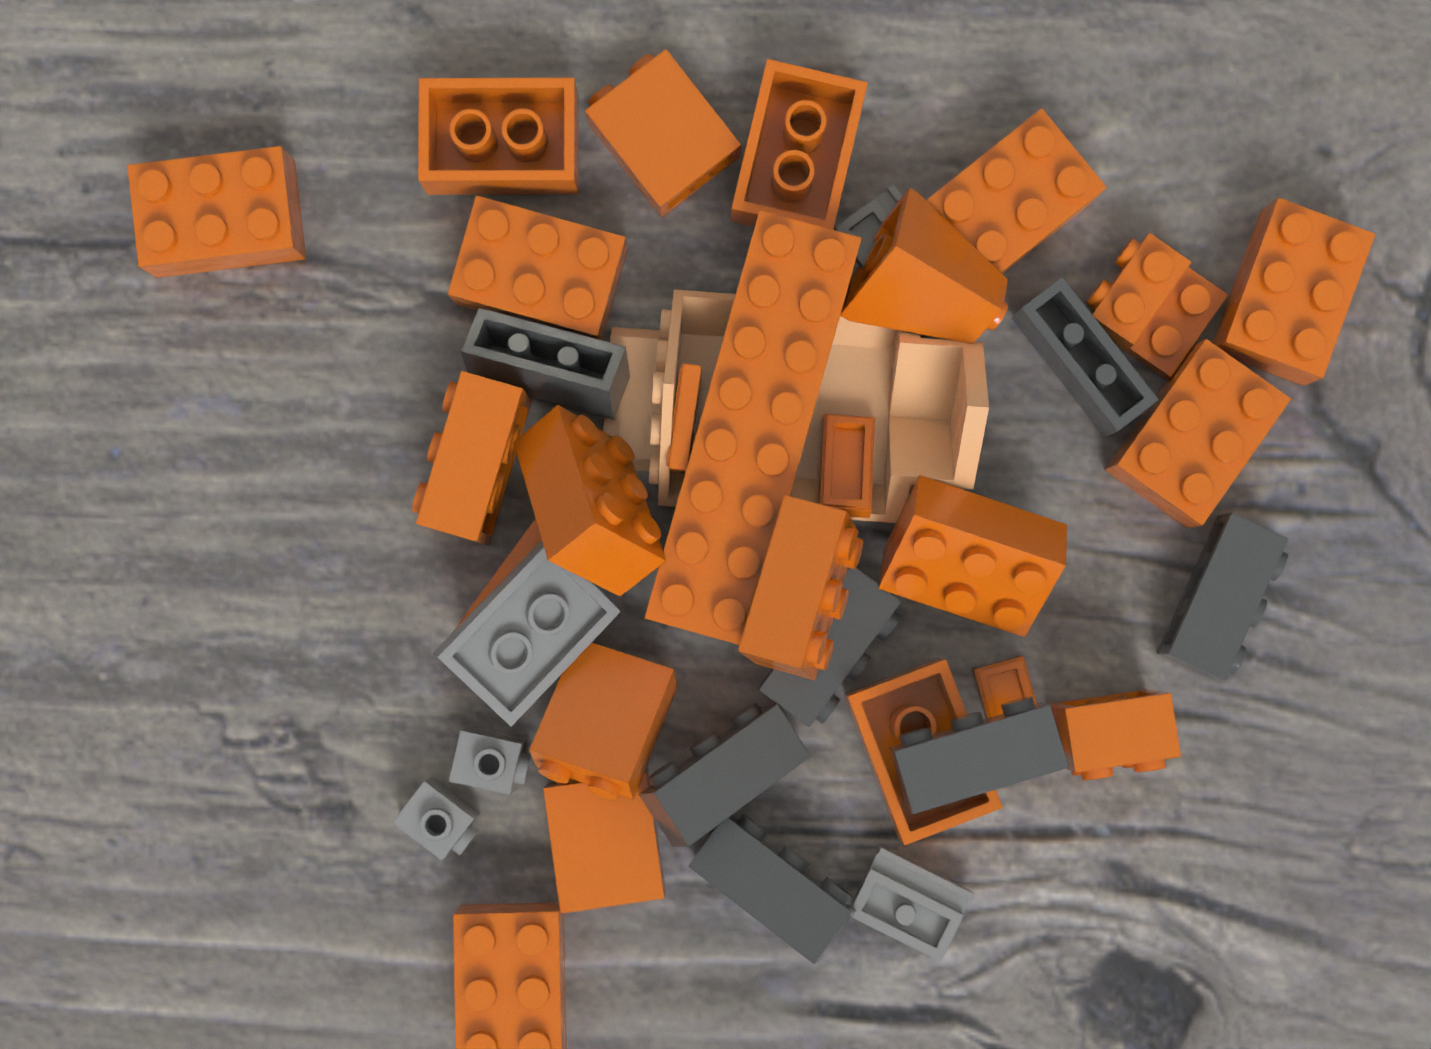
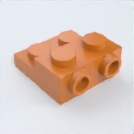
M1149 233L1140 242L1132 238L1114 262L1121 268L1111 284L1103 279L1087 300L1086 305L1092 309L1090 313L1118 347L1167 380L1172 377L1228 294L1189 268L1190 260Z

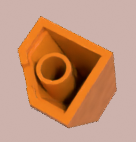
M909 187L880 225L872 240L875 244L865 260L863 269L858 267L849 282L840 315L851 322L974 344L986 329L993 331L1003 320L1008 309V304L1004 302L1008 279L918 192Z

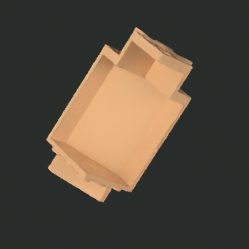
M674 290L672 310L662 309L660 330L625 327L611 328L610 343L626 347L630 378L614 420L604 417L603 431L612 437L614 435L622 437L630 445L635 455L633 460L635 470L649 471V484L658 485V506L676 507L685 474L670 472L666 466L668 449L671 446L673 414L680 366H683V363L702 366L703 371L693 438L694 444L736 294ZM840 316L790 496L819 504L824 413L875 417L872 511L870 518L850 517L852 520L896 523L909 497V491H912L919 475L963 490L974 489L989 411L983 342L969 344L953 340L921 338L920 334L851 322Z

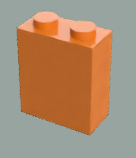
M667 49L656 57L653 54H647L639 59L628 72L630 76L615 88L612 84L601 88L590 98L588 102L590 107L585 110L588 125L661 218L741 158V144Z
M591 643L561 674L529 751L536 767L539 768V773L559 783L565 784L568 783L569 779L588 784L587 788L589 791L605 799L617 800L618 795L633 800L678 688L674 669Z
M649 769L645 770L633 800L618 795L617 800L602 798L589 791L587 788L588 784L569 779L568 783L565 784L559 782L549 783L543 788L561 914L665 899L666 889L656 821L639 796L642 791L651 786L648 779Z

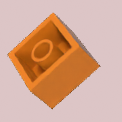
M1144 689L1049 703L1069 768L1066 769L1070 770L1074 776L1081 775L1082 780L1114 776L1113 767L1117 766L1134 768V772L1161 770L1166 768L1165 759L1181 757L1171 693Z

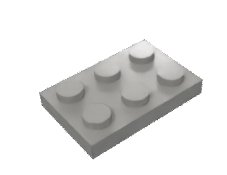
M541 540L433 653L512 727L621 611L592 582L548 561Z

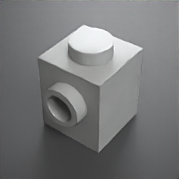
M468 727L460 730L449 782L511 795L515 791L517 783L525 785L528 778L532 756L531 754L524 753L526 740Z
M430 777L421 784L392 823L443 861L452 850L460 856L479 832L472 824L480 813L435 778Z

